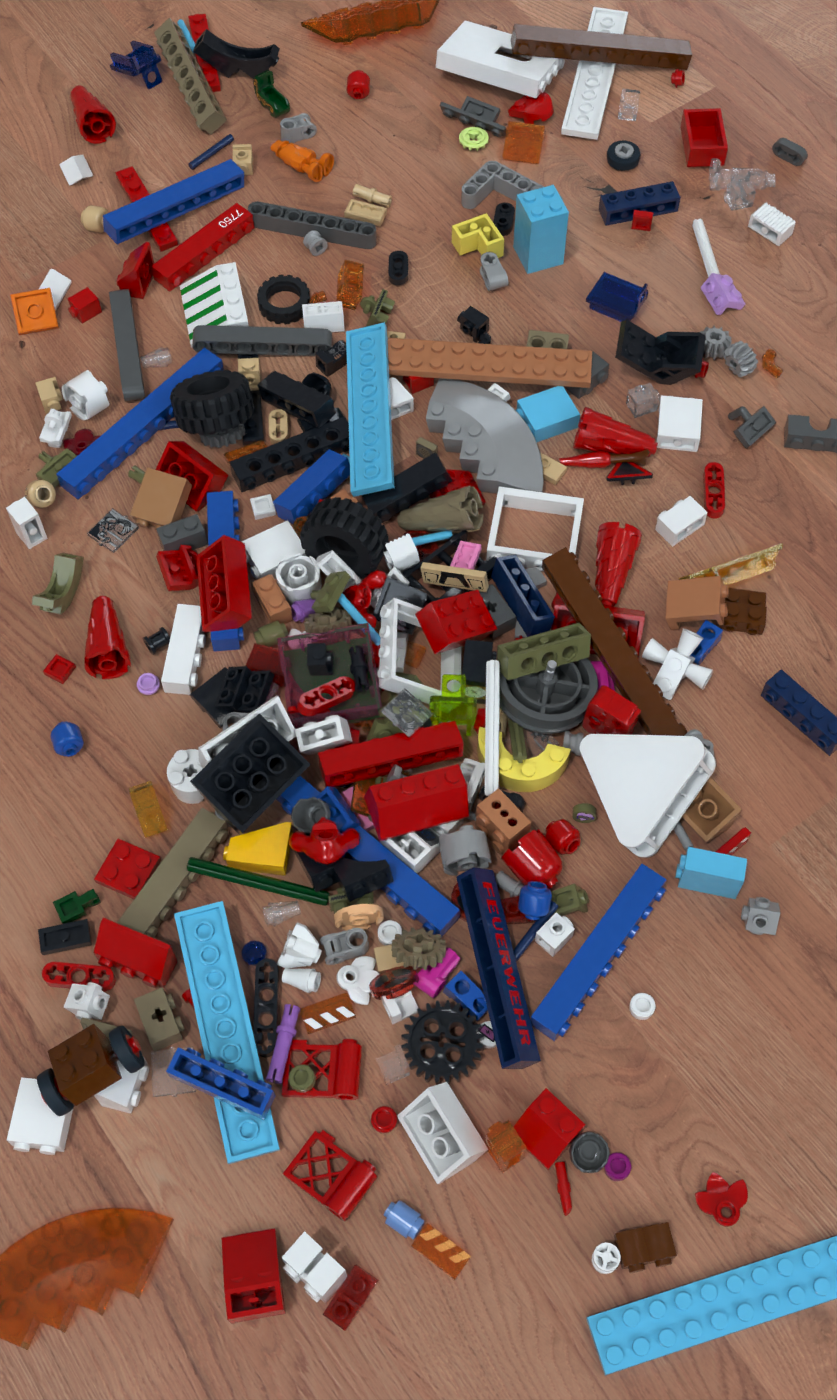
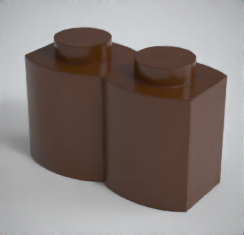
M668 1222L626 1230L614 1235L616 1247L621 1255V1268L629 1269V1273L645 1270V1265L655 1263L656 1267L671 1265V1259L677 1256Z

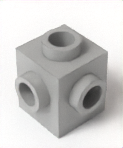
M749 897L748 905H743L741 920L745 922V930H749L757 935H762L763 933L776 935L780 917L779 903L771 902L764 897H756V899Z

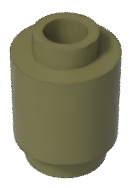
M278 620L257 628L258 631L253 632L255 641L260 649L264 647L268 649L286 641L285 636L288 635L284 623L280 624Z

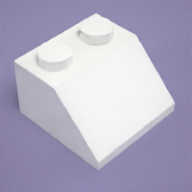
M145 1058L144 1067L134 1073L128 1072L121 1062L117 1061L122 1079L94 1095L101 1106L132 1113L133 1107H137L140 1101L141 1091L139 1089L141 1083L146 1081L149 1074V1066H147L148 1063Z

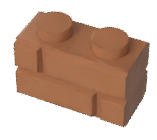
M272 574L255 580L252 583L254 596L269 623L278 620L280 624H287L293 620L291 607Z

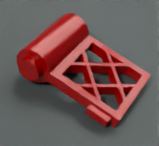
M343 1039L342 1043L337 1045H308L307 1040H292L283 1074L281 1095L283 1097L357 1100L359 1096L362 1046L357 1044L358 1041L354 1039ZM292 1051L305 1053L308 1058L300 1065H308L312 1061L319 1069L315 1074L316 1080L322 1074L328 1079V1091H317L314 1087L312 1088L313 1091L309 1090L304 1093L289 1090V1074L291 1067H295L291 1062ZM321 1052H331L330 1061L321 1068L314 1058Z
M324 1130L320 1134L314 1131L283 1172V1175L345 1222L378 1176L374 1173L377 1169L364 1159L361 1163L334 1145L335 1138ZM318 1140L325 1145L326 1155L311 1158V1148ZM329 1149L332 1150L334 1154H330ZM343 1158L348 1162L342 1171L332 1173L331 1159ZM327 1160L328 1173L313 1176L312 1163ZM308 1164L310 1177L298 1179L292 1174L298 1165ZM329 1179L330 1188L322 1197L315 1192L314 1181ZM310 1182L311 1188L307 1186L305 1183Z

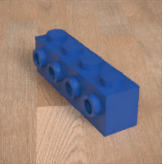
M330 449L325 452L273 501L278 517L285 521L288 520L289 523L297 526L312 512L319 499L324 500L350 476L348 458Z
M179 1047L177 1048L166 1070L171 1078L265 1120L276 1096L274 1091L271 1090L272 1086L261 1080H258L257 1083L247 1079L248 1075L237 1069H234L233 1072L224 1068L225 1064L211 1058L210 1061L201 1058V1053L191 1048H187L186 1051Z

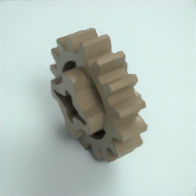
M334 607L332 612L309 614V617L304 619L306 633H308V636L313 635L314 638H334L342 635V631L348 632L349 628L353 627V618L343 607Z
M422 927L417 929V931L414 928H411L410 932L402 930V934H396L395 939L392 940V957H396L397 963L404 962L405 968L409 965H412L413 970L421 967L427 970L428 965L435 968L436 962L442 963L446 955V941L441 940L440 934L433 935L434 930L426 932Z

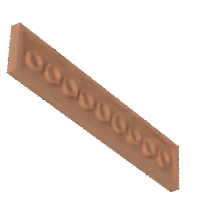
M388 338L389 375L590 388L592 351Z

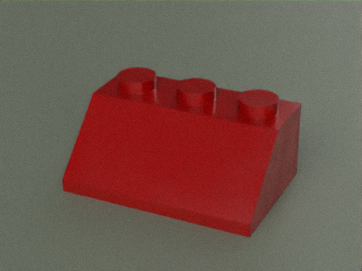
M168 441L155 469L185 478L192 484L186 504L196 512L207 505L208 492H221L229 475L184 441Z
M106 918L101 920L94 948L98 964L110 969L115 967L120 970L121 974L129 978L139 977L143 979V983L150 987L156 988L158 985L165 988L178 962L171 945Z

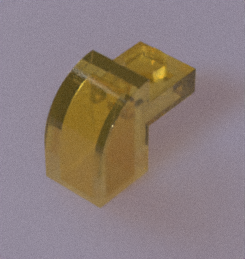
M152 781L130 787V796L144 837L167 831L168 829Z

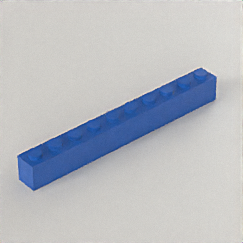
M204 347L56 474L60 486L78 500L87 494L92 487L99 481H102L107 474L114 468H117L122 461L129 455H132L137 448L144 442H147L158 430L162 429L166 421H170L175 417L170 400L172 389L178 383H182L184 379L191 378L194 375L214 372L216 370L224 371L222 359Z
M299 776L276 800L281 803L283 810L291 815L292 808L298 800L316 797L320 792ZM360 825L356 827L355 830L361 838L359 845L347 850L342 857L357 861H379L386 859L394 882L381 888L386 893V897L393 904L401 905L404 908L405 914L410 919H417L422 923V927L426 932L434 930L433 935L440 934L442 938L460 918V909Z

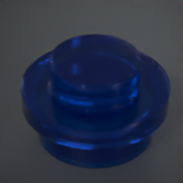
M250 941L242 949L243 960L249 965L255 966L262 959H266V947L259 941Z

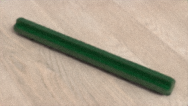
M190 857L187 863L188 871L323 906H326L329 901L328 896H330V893L320 890L315 892L314 888L193 857Z

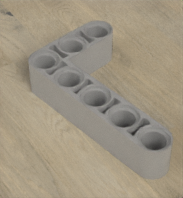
M488 161L462 186L461 204L466 209H473L493 190L516 201L517 194L543 188L544 186L497 161Z

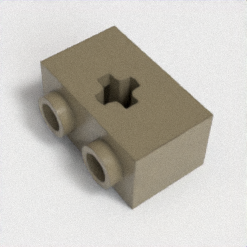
M162 987L134 999L154 1052L183 1040L180 1032L185 1029L180 1016L174 1017L172 1009L176 1008L171 993L166 995ZM163 1015L164 1021L159 1022L158 1016Z

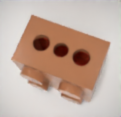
M499 788L477 805L475 827L477 830L486 833L497 853L504 854L508 849L513 852L520 846L517 841L530 832L531 821Z

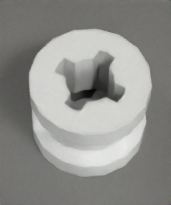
M606 1242L601 1243L592 1254V1265L599 1273L610 1274L618 1267L621 1255L615 1245Z

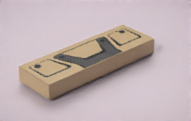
M423 562L421 565L424 583L467 590L478 589L480 592H487L489 588L486 571Z

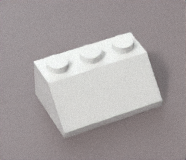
M447 1082L428 1087L397 1115L437 1184L442 1183L471 1165L489 1150Z

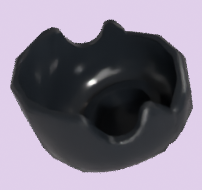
M313 372L303 379L302 384L331 397L332 387L326 377Z

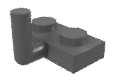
M744 406L728 414L730 420H735L740 416L745 420L744 423L733 431L745 448L751 446L776 423L765 406L758 409L753 415Z

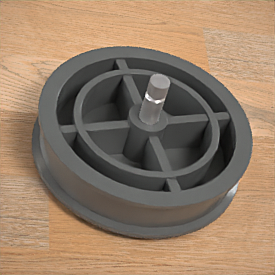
M584 658L556 667L557 663L554 660H550L547 663L546 670L507 680L500 672L501 710L514 723L537 733H560L576 727L584 720L588 703L594 697L598 688L597 675L589 659Z

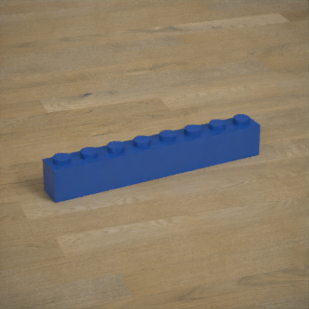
M232 159L227 160L103 215L104 231L116 244L122 243L243 188L244 171Z
M233 491L207 493L208 547L223 535L240 541V535H236V530H240L239 517H235V512H239L238 499H234ZM243 627L211 631V643L214 652L240 650V641H244Z
M644 864L639 866L532 1014L530 1020L534 1028L554 1042L559 1035L564 1037L571 1026L568 1023L573 1015L575 1017L579 1016L585 1007V1004L582 1003L587 995L592 997L598 989L599 984L596 982L601 976L605 978L613 967L610 964L614 957L619 959L627 947L624 943L628 937L630 939L635 937L640 929L638 923L641 919L647 920L653 911L651 907L655 900L659 902L666 892L664 885L667 879Z

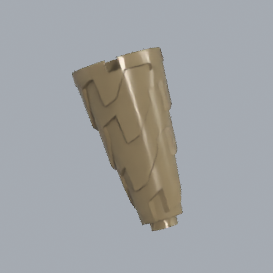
M466 486L450 491L445 495L431 498L429 501L417 504L412 508L402 510L397 517L398 525L404 530L413 531L477 530L483 523V514H478V509L483 508L482 501L474 486Z

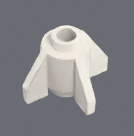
M297 922L293 931L289 930L283 953H281L277 961L278 966L295 968L311 966L312 962L317 963L322 950L318 948L319 943L307 926Z

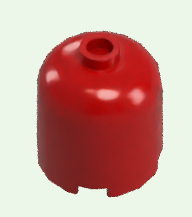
M540 829L537 831L533 830L517 841L520 846L513 852L508 849L502 855L501 859L523 885H527L531 881H537L546 884L547 888L551 889L559 882L557 877L562 871L563 862Z

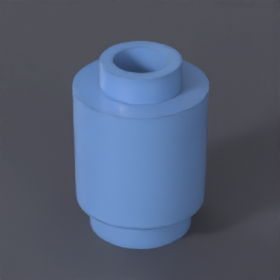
M401 1200L396 1204L391 1202L384 1213V1216L387 1218L385 1224L405 1238L409 1236L413 1240L425 1223V1220L420 1218V1213Z

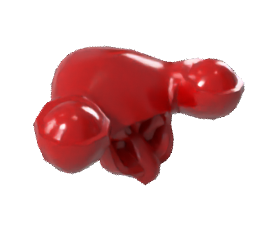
M381 570L370 573L360 583L348 587L343 592L346 598L373 628L376 627L377 619L373 614H368L367 611L371 604L372 590L382 588L386 581V573Z
M321 817L313 825L310 836L300 831L294 832L289 839V845L292 850L303 852L316 862L331 864L339 860L347 850L358 846L361 838L354 828H348L340 834L335 822Z

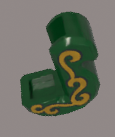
M267 70L254 77V90L260 104L265 108H269L270 115L277 118L290 111V103L274 87L273 72Z

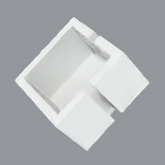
M304 1231L282 1256L285 1263L283 1269L295 1283L301 1280L305 1284L303 1287L306 1290L305 1292L316 1303L321 1299L326 1304L347 1280V1273L328 1253L325 1255L321 1253L323 1248Z

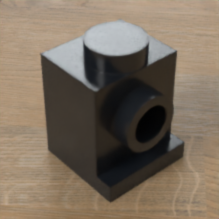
M472 306L462 311L457 318V321L460 323V329L464 333L471 335L475 343L479 341L480 334H485V332L489 331V317Z
M326 643L307 644V667L310 676L333 675V652L328 651Z

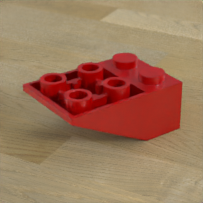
M275 1228L221 1238L227 1320L232 1324L286 1314Z

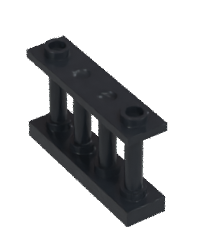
M467 530L455 533L449 541L413 568L402 573L410 582L409 585L429 593L427 603L473 591L439 585L446 593L440 598H435L418 582L422 578L421 565L423 562L432 564L444 562L447 566H450L453 560L451 555L456 552L460 541L467 542ZM479 556L476 563L478 569L476 570L486 571L489 582L492 579L491 575L496 557L493 556L488 561H484Z

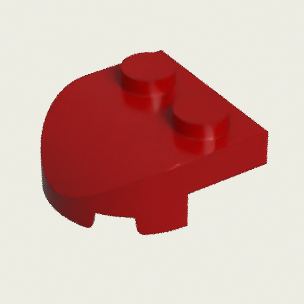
M541 92L537 98L524 95L508 109L510 117L523 118L525 125H534L536 120L541 119L544 122L553 115L554 110L549 94Z
M181 545L179 550L158 551L156 555L168 591L191 590L199 586L196 557L198 553L193 551L189 545Z

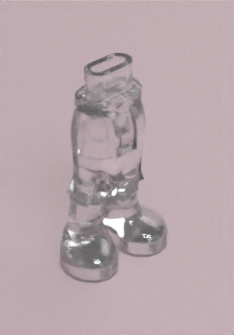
M718 158L711 159L709 168V189L711 191L721 189L762 190L767 187H775V174L768 173L767 170L734 167L732 169H724L721 167V162Z

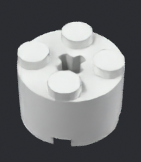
M89 370L82 372L62 386V394L65 401H70L72 404L70 407L71 411L81 420H88L109 406L106 396L108 391L106 385L102 381L98 382Z
M303 553L289 554L281 559L279 566L276 568L277 584L290 605H293L294 601L310 599V594L313 590L321 589L320 568L316 565V560L311 556H304Z
M196 749L177 751L167 767V777L173 793L180 801L189 804L200 803L205 799L190 782L203 769L199 763V751Z

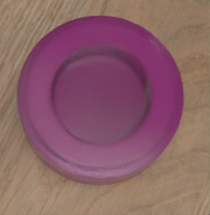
M618 1152L610 1154L608 1162L604 1166L605 1174L613 1181L626 1179L631 1171L629 1158Z

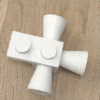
M685 628L682 630L677 648L675 647L668 651L652 638L642 654L644 659L663 664L653 684H657L660 687L663 697L668 700L672 699L681 680L685 677L703 690L713 673L712 669L693 664L695 657L691 656V654L704 638Z

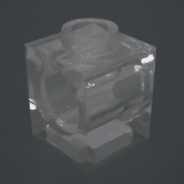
M750 179L727 184L726 192H724V201L728 204L731 211L753 206L756 191Z

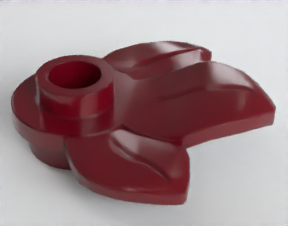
M84 428L78 430L74 438L64 439L63 447L78 456L100 436H93L90 429Z

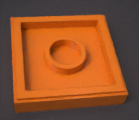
M50 288L10 295L19 335L59 328Z

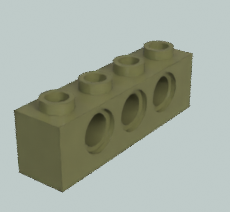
M580 623L497 645V661L500 662V672L507 680L546 670L547 663L550 660H554L557 663L556 667L588 658L590 656L591 634Z

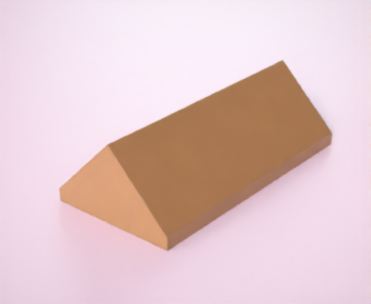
M710 777L682 817L708 843L727 831L742 809Z

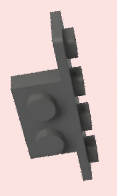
M469 96L466 97L461 109L441 102L439 105L443 114L448 118H458L460 122L467 125L471 123L475 127L491 131L497 137L504 136L507 138L509 134L505 126L495 123L501 112L500 108Z

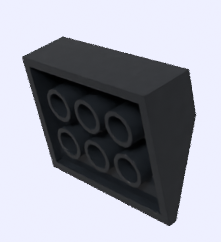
M259 713L190 782L218 814L240 835L311 764Z

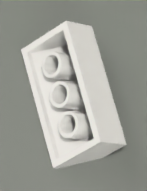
M276 695L198 748L199 763L202 768L228 745L259 713L288 742L296 737L295 728L279 696Z

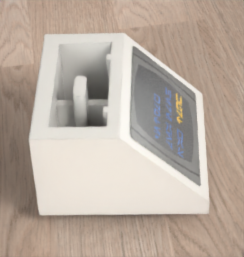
M431 828L379 841L417 874L440 852L438 838L440 835Z

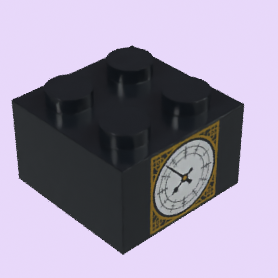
M465 641L461 677V702L486 704V662L496 660L497 651H493V642Z

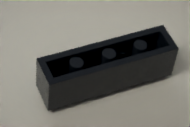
M275 370L257 385L263 401L317 428L323 426L336 414L334 401L329 395L322 394L316 389L310 388L300 381H295Z
M435 452L394 476L395 488L364 494L362 497L367 507L373 511V514L378 516L381 522H386L402 510L408 509L416 502L426 499L438 489H443L452 482V479Z

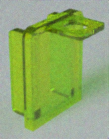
M444 674L442 676V696L430 697L429 712L433 726L438 725L439 722L456 721L457 725H467L466 736H471V725H474L476 720L477 698L465 697V675ZM451 680H456L460 683L461 687L458 691L451 692L447 688V683Z

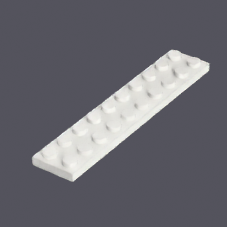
M593 7L587 31L624 34L628 12ZM579 60L561 134L598 140L616 67L615 63Z

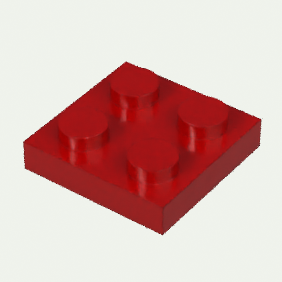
M117 839L94 880L104 887L135 899L157 869L161 858L156 854Z

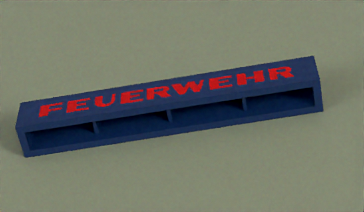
M473 867L456 878L502 1069H524L541 1060L494 871Z

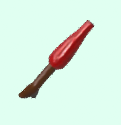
M646 449L632 454L610 455L605 451H597L559 459L560 463L565 466L583 468H606L611 463L636 462L646 465V458L650 451Z

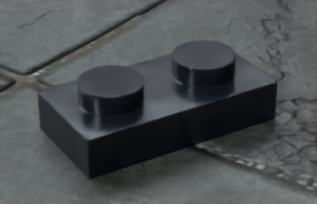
M88 919L38 929L42 955L92 945Z

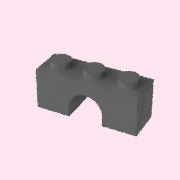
M788 414L784 427V447L837 453V419L831 418L827 430L819 431L810 425L809 416Z

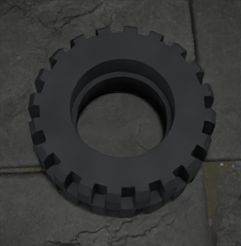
M216 370L214 372L194 375L191 378L184 379L182 383H178L172 389L170 395L177 426L190 434H216V432L234 429L239 424H244L247 419H250L254 411L249 382L243 374L236 371Z
M340 497L325 499L317 503L300 532L301 546L305 549L307 557L311 556L316 560L318 556L333 550L360 579H364L377 569L384 556L383 552L386 551L385 545L389 542L385 525L381 524V519L375 516L372 510L364 508L363 504L359 502L354 503L351 499L347 498L341 500Z

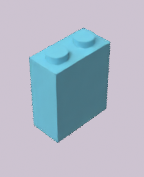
M556 386L517 400L516 411L529 426L536 442L579 428L580 413L563 386Z
M688 847L686 854H681L675 878L679 879V888L736 899L744 883L747 859Z

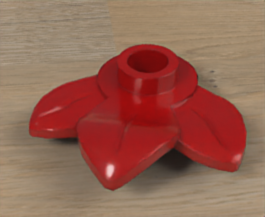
M713 1172L707 1180L706 1191L695 1193V1199L701 1211L713 1215L718 1224L729 1227L739 1220V1209L746 1204L748 1191L743 1179L729 1186L719 1174ZM721 1209H728L730 1217H724L721 1214Z

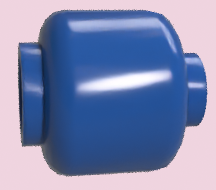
M67 721L61 722L51 731V741L57 754L71 757L83 748L82 734L76 724Z
M528 882L527 885L520 889L518 909L521 913L525 914L527 919L539 920L540 917L546 916L550 912L552 892L542 882Z

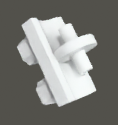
M50 409V412L44 418L45 424L39 437L40 442L48 443L49 447L60 448L65 432L69 427L72 417L71 412H60Z

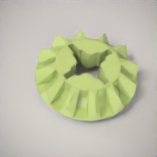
M468 127L461 131L459 144H462L463 148H469L470 151L472 149L478 151L479 148H485V145L488 144L489 136L482 128Z

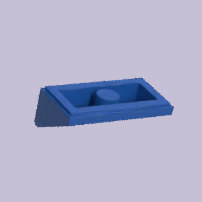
M327 786L316 796V798H320L328 804L331 812L330 820L336 823L340 834L348 828L355 829L361 824L335 787Z

